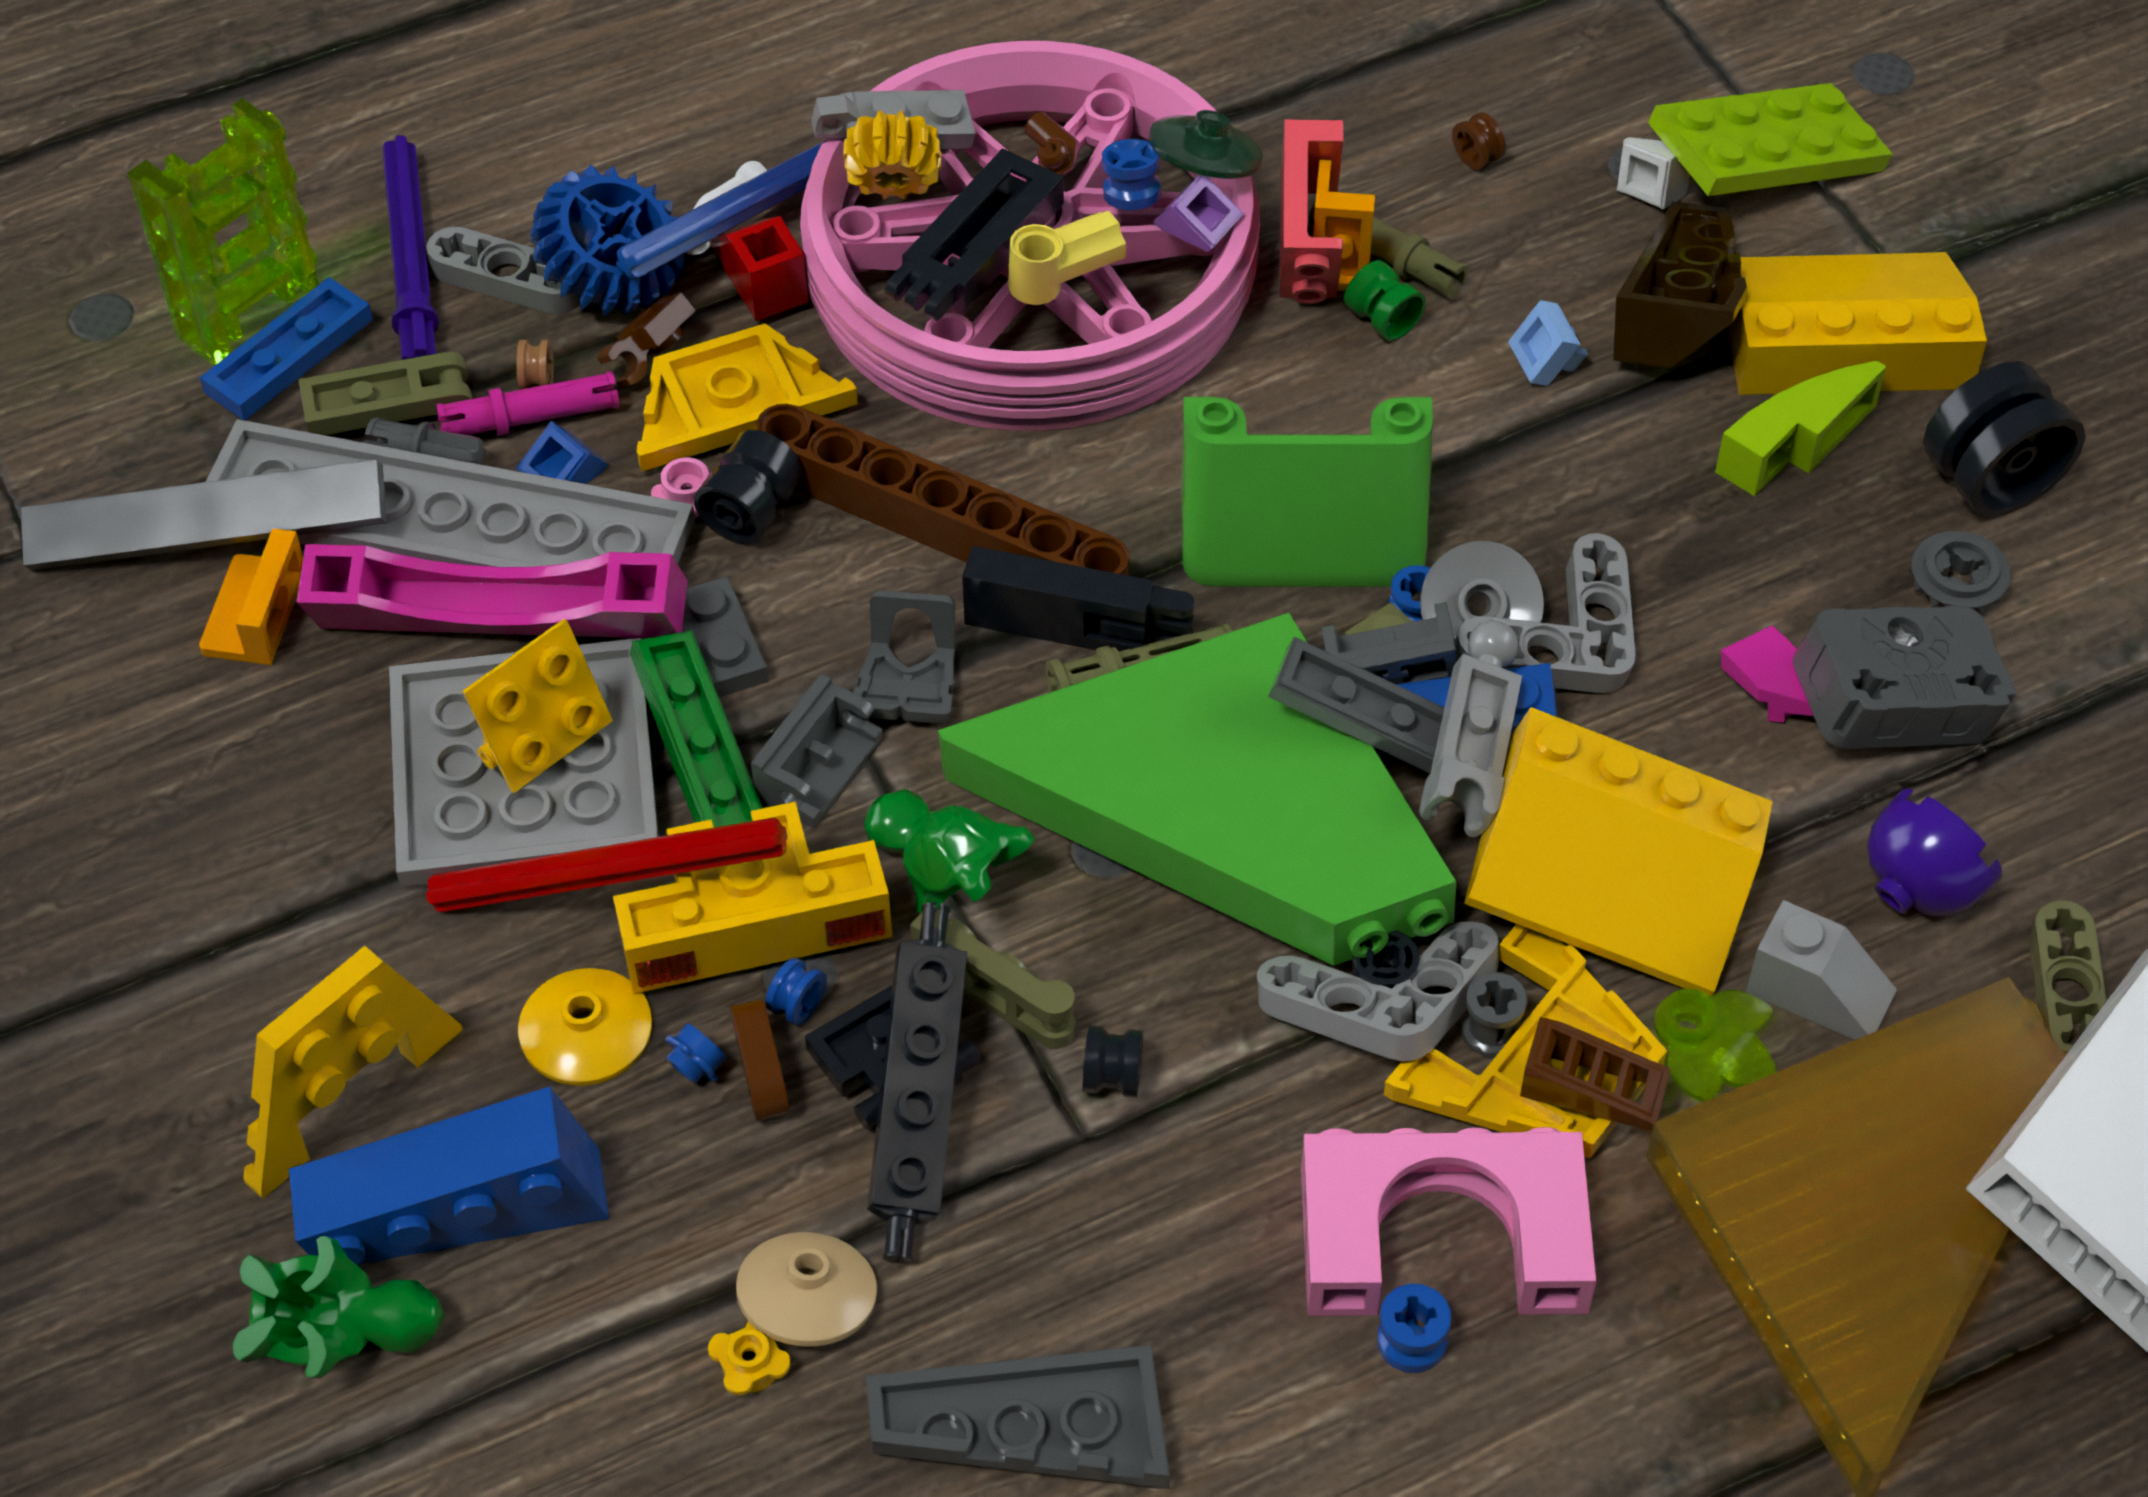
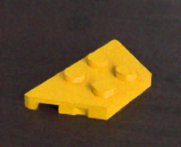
M765 323L653 358L650 375L651 392L646 396L643 412L645 425L642 441H638L637 444L639 467L643 472L668 464L678 458L691 457L732 444L741 432L749 429L757 430L756 421L759 415L766 408L776 404L787 403L796 405L821 416L857 405V389L848 378L845 377L838 382L820 370L818 358L803 348L791 346L786 341L785 336Z

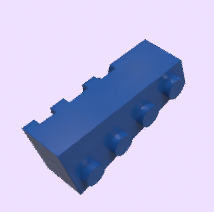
M550 1086L289 1168L295 1242L308 1255H319L316 1239L320 1236L335 1238L347 1257L356 1265L609 1219L599 1147Z

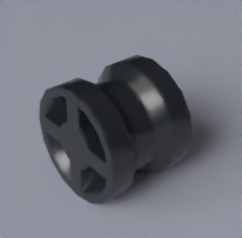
M1089 1025L1083 1066V1093L1097 1094L1103 1088L1118 1089L1123 1097L1137 1098L1142 1067L1143 1030L1129 1029L1123 1035L1109 1034L1103 1026Z

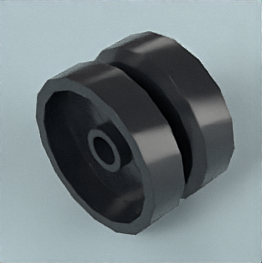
M2022 361L2003 362L1983 370L1960 385L1938 407L1927 424L1923 444L1926 454L1941 472L1954 479L1957 491L1976 513L1985 517L2007 515L2026 507L2054 487L2069 472L2080 456L2086 435L2083 424L2064 403L2053 398L2051 387L2037 371Z

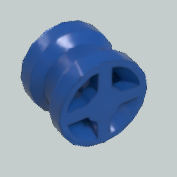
M1124 139L1113 142L1103 150L1102 169L1108 175L1103 182L1104 200L1109 205L1122 210H1140L1157 203L1161 197L1160 179L1154 173L1160 167L1159 150L1154 144L1145 140Z
M1406 1284L1396 1287L1385 1297L1380 1309L1377 1346L1382 1358L1389 1365L1403 1372L1421 1373L1432 1369L1442 1360L1447 1350L1448 1333L1451 1326V1310L1446 1299L1437 1290L1424 1284ZM1414 1318L1423 1322L1425 1326L1422 1328L1416 1325Z

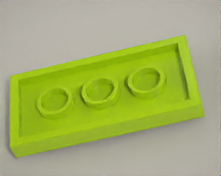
M1832 83L1656 105L1648 121L1651 128L1707 196L1883 172L1893 155L1876 135L1873 127L1860 117L1847 102L1844 94L1834 87Z

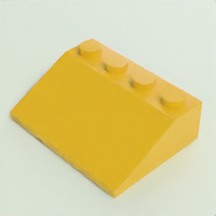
M1946 252L1740 257L1741 277L1746 280L1747 295L1734 322L1727 326L1739 395L1777 394L1807 379L1840 368L1876 360L1887 366L1880 391L1957 389L1960 385L1978 374L1987 343L1978 300Z
M1530 707L1510 736L1502 774L1505 781L1499 810L1493 822L1481 834L1464 904L1710 998L1716 990L1763 854L1773 801Z

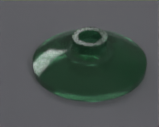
M1201 110L1196 115H1172L1160 118L1151 125L1148 135L1151 147L1163 159L1181 169L1207 177L1221 179L1247 177L1259 170L1263 159V153L1259 145L1247 134L1230 125V120L1225 115L1216 111Z

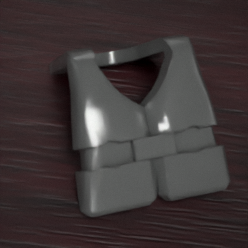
M874 591L870 598L871 644L858 675V687L854 686L853 693L863 697L874 706L875 710L869 718L897 720L901 715L904 721L947 724L951 720L953 703V666L955 657L954 599L946 595ZM905 608L919 609L928 615L937 646L936 651L927 659L911 667L901 663L889 648L895 615Z

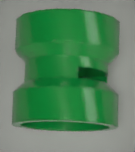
M1381 260L1372 261L1361 268L1348 284L1344 295L1346 306L1358 317H1369L1373 329L1388 341L1398 340L1410 332L1422 317L1426 307L1425 296L1413 285L1408 283L1401 284L1397 272Z

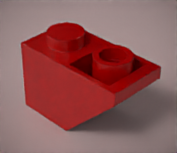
M781 216L761 219L727 231L709 240L711 249L755 321L809 302L804 253Z

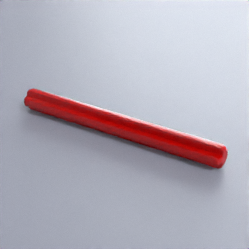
M768 818L433 874L428 879V891L425 894L427 902L432 904L436 911L445 912L781 857L786 853L788 834L786 827L782 826L779 819Z

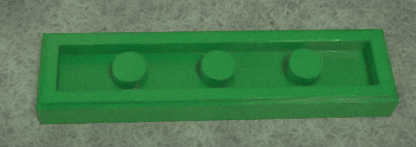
M693 631L632 641L630 649L632 662L694 823L712 819L713 827H720L752 821L750 811L762 809V806Z

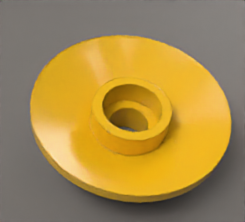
M582 968L567 971L543 983L526 1001L518 1023L519 1042L529 1064L546 1078L572 1086L595 1085L623 1074L641 1058L649 1044L652 1033L651 1010L643 992L633 994L631 981L616 972L599 968ZM581 1012H592L590 1016L583 1019L573 1017Z

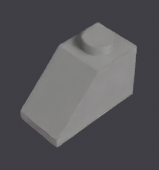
M1785 900L1780 904L1757 948L1746 989L1748 994L1867 1046H1871L1897 992L1894 985L1846 926Z

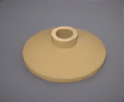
M812 1232L788 1233L771 1238L758 1245L742 1262L736 1281L738 1305L745 1318L754 1328L776 1341L803 1347L833 1344L857 1332L871 1316L877 1296V1282L873 1269L858 1250L835 1237Z

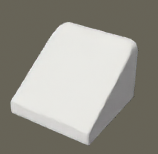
M1633 137L1624 139L1617 191L1661 209H1666L1671 205L1672 201L1677 202L1686 195L1690 174L1663 141Z

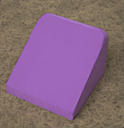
M1202 172L1178 194L1153 223L1161 230L1209 252L1244 213Z

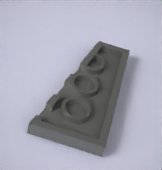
M1151 1345L866 1376L873 1454L1169 1488L1170 1475Z

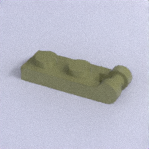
M456 352L437 353L298 379L307 430L309 433L320 435L367 428L368 423L374 417L399 422L437 415L436 404L473 399L470 387L465 384L468 378L466 361L461 354ZM436 384L432 386L422 387L425 385Z
M922 913L910 925L912 941L919 940ZM948 919L946 944L968 952L963 994L1047 1048L1060 1049L1072 1043L1075 1037V1017L1073 1015L1075 1012V993L1073 988L1061 980L1041 981L1030 974L1026 966L1018 958L1007 952L999 954L977 940L974 933L964 923L957 919Z

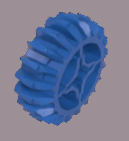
M592 165L583 170L581 175L570 170L560 183L554 182L547 189L543 201L538 203L534 211V224L530 230L531 238L529 241L536 245L533 262L546 265L544 281H559L562 284L560 287L561 297L571 293L579 296L581 310L589 306L591 302L599 304L604 316L612 312L615 305L626 317L635 311L637 306L646 309L658 298L662 299L664 295L670 292L675 283L674 279H678L683 270L685 258L681 255L638 279H629L625 272H620L617 268L616 263L619 261L617 251L620 247L677 218L670 216L673 211V200L659 201L655 197L657 194L656 184L645 189L637 184L636 172L627 177V179L618 176L614 165L606 170L603 176Z

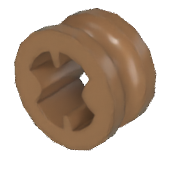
M528 339L519 340L516 357L519 390L531 388L532 386L553 384L554 357L550 339H542L537 346L531 345Z

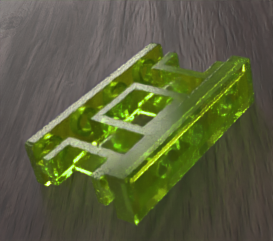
M244 98L232 104L235 118L229 114L220 120L226 143L192 166L172 153L164 158L166 169L163 171L159 170L148 160H145L127 172L176 336L212 366H215L232 353L228 338L235 342L243 336L238 320L239 314L270 292L288 304L296 298L294 292L296 286L309 293L319 285L315 268L318 260L314 250L309 245L305 229L308 220L298 201L294 185L297 183V176L288 161L284 141L287 138L286 132L274 114L267 110L260 111ZM245 213L249 227L218 248L215 233Z

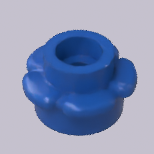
M687 1023L675 1037L670 1034L666 1037V1042L673 1050L665 1059L690 1082L696 1085L703 1076L712 1082H716L719 1079L715 1072L728 1057L698 1029Z

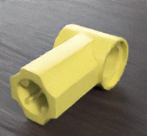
M1108 210L1103 213H1095L1056 229L1039 224H1031L1019 228L1010 239L1008 289L1011 295L1018 301L1026 304L1041 305L1049 303L1060 293L1061 283L1124 259L1126 256V242L1121 233L1120 223Z

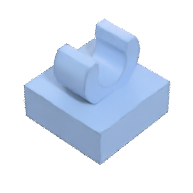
M1543 300L1538 302L1508 341L1530 383L1549 386L1561 369L1569 372L1575 371L1588 355L1587 350L1580 347L1581 344L1575 335L1576 331L1568 323L1558 303Z

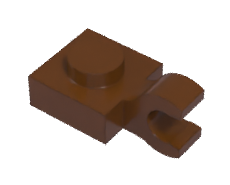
M682 292L656 300L616 336L618 341L605 346L600 351L597 357L598 361L601 364L607 363L620 355L625 360L627 368L625 374L617 380V385L621 388L639 382L647 371V353L649 349L653 348L656 353H660L673 345L684 333L680 325L696 310Z

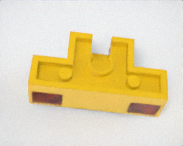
M796 801L750 811L752 821L777 818L782 826L786 827L788 834L786 840L787 851L781 857L674 874L676 883L613 896L633 994L786 961L795 957L800 958L891 938L892 925L889 892L874 840L809 854ZM711 819L668 828L666 831L667 835L714 827Z

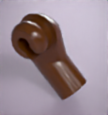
M1045 112L1034 114L1026 124L1025 133L1039 145L1037 152L1039 165L1061 176L1069 174L1076 164L1079 153V141Z

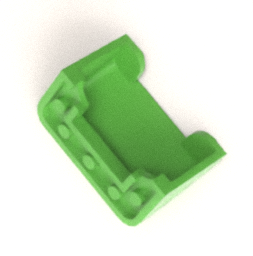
M1184 397L1181 483L1182 564L1184 572L1191 580L1201 585L1213 587H1391L1392 579L1399 570L1408 566H1425L1428 546L1433 435L1432 397H1397L1387 399L1378 404L1372 413L1370 435L1247 434L1244 411L1236 403L1219 397Z

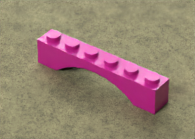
M305 544L297 603L320 629L541 635L562 619H566L574 636L653 638L682 632L688 580L672 554L608 552L590 559L565 564L535 567H493L426 560L363 545Z

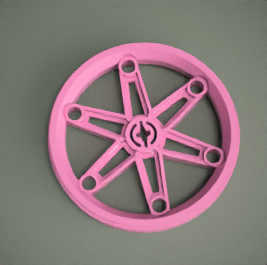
M1011 41L990 43L935 56L891 76L870 90H964L975 130L972 147L964 150L983 168L1002 148H1006L980 126L1028 121L1038 112H1045L1055 122L1066 123L1063 128L1079 141V151L1085 144L1094 150L1073 189L1068 192L1064 191V204L1045 224L1056 229L1095 213H1103L1108 210L1120 223L1121 233L1126 242L1125 258L1083 274L1084 278L1109 309L1106 314L1100 316L1065 282L1061 283V291L1058 296L1049 303L1044 304L1086 341L1087 345L1043 351L990 349L989 346L1027 305L1011 295L1008 289V281L974 322L964 317L966 312L952 306L938 321L930 319L924 331L891 315L877 305L861 286L853 272H864L870 269L898 270L902 266V255L966 188L973 178L956 157L963 149H940L941 170L938 171V177L951 196L869 208L853 206L861 191L860 186H855L847 180V172L844 169L845 159L843 158V142L846 138H825L813 162L806 185L800 221L806 280L812 302L832 340L861 374L885 392L929 414L983 428L1012 431H1045L1099 423L1131 413L1175 391L1198 374L1217 355L1229 339L1249 300L1256 278L1259 257L1260 209L1255 182L1242 147L1229 125L1197 92L1166 72L1130 56L1103 48L1066 42ZM1124 139L1148 141L1158 148L1159 153L1175 162L1194 179L1203 172L1244 214L1209 252H1206L1161 230L1153 223L1180 192L1161 191V197L1157 203L1140 210H1122L1109 205L1104 200L1103 182L1108 175L1102 169V152L1113 142ZM1038 156L1032 162L1039 165ZM1013 173L1010 174L1026 182V179H1023ZM951 254V255L943 262V264H945V265L948 266V259H949L951 256H954V257H956V258H958V259H960L961 257H959V256H957V255H954V254ZM1190 254L1197 256L1213 255L1205 274L1189 296L1153 321H1151L1148 312L1141 308L1112 268L1115 265ZM1009 265L1000 273L1007 278L1009 277Z

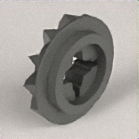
M1946 531L1926 538L1916 548L1909 572L1914 576V592L1926 593L1930 598L1931 607H1936L1942 603L1948 606H1966L1981 615L1991 603H2001L2011 581V569L2004 553L1984 537L1964 531ZM1950 567L1955 568L1960 575L1970 573L1969 583H1963L1959 577L1948 578Z

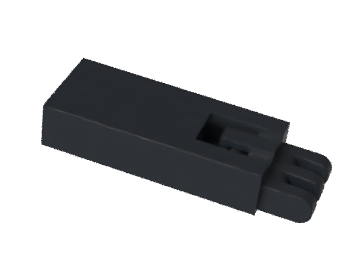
M1002 148L902 255V266L888 280L884 291L885 296L895 301H899L905 296V306L915 311H919L925 305V316L936 321L941 319L952 306L966 312L1009 265L1010 239L1014 232L1023 226L1031 224L1045 225L1064 204V177ZM1013 173L1023 179H1026V182L1010 174ZM951 254H954V255H957V256L961 257L960 259H958V258H956V257H954V256H951V257L948 259V266L945 265V264H943V262H944Z
M972 546L962 575L964 625L1092 650L1103 646L1115 647L1118 652L1193 633V596L1185 591L1154 586L1153 580Z

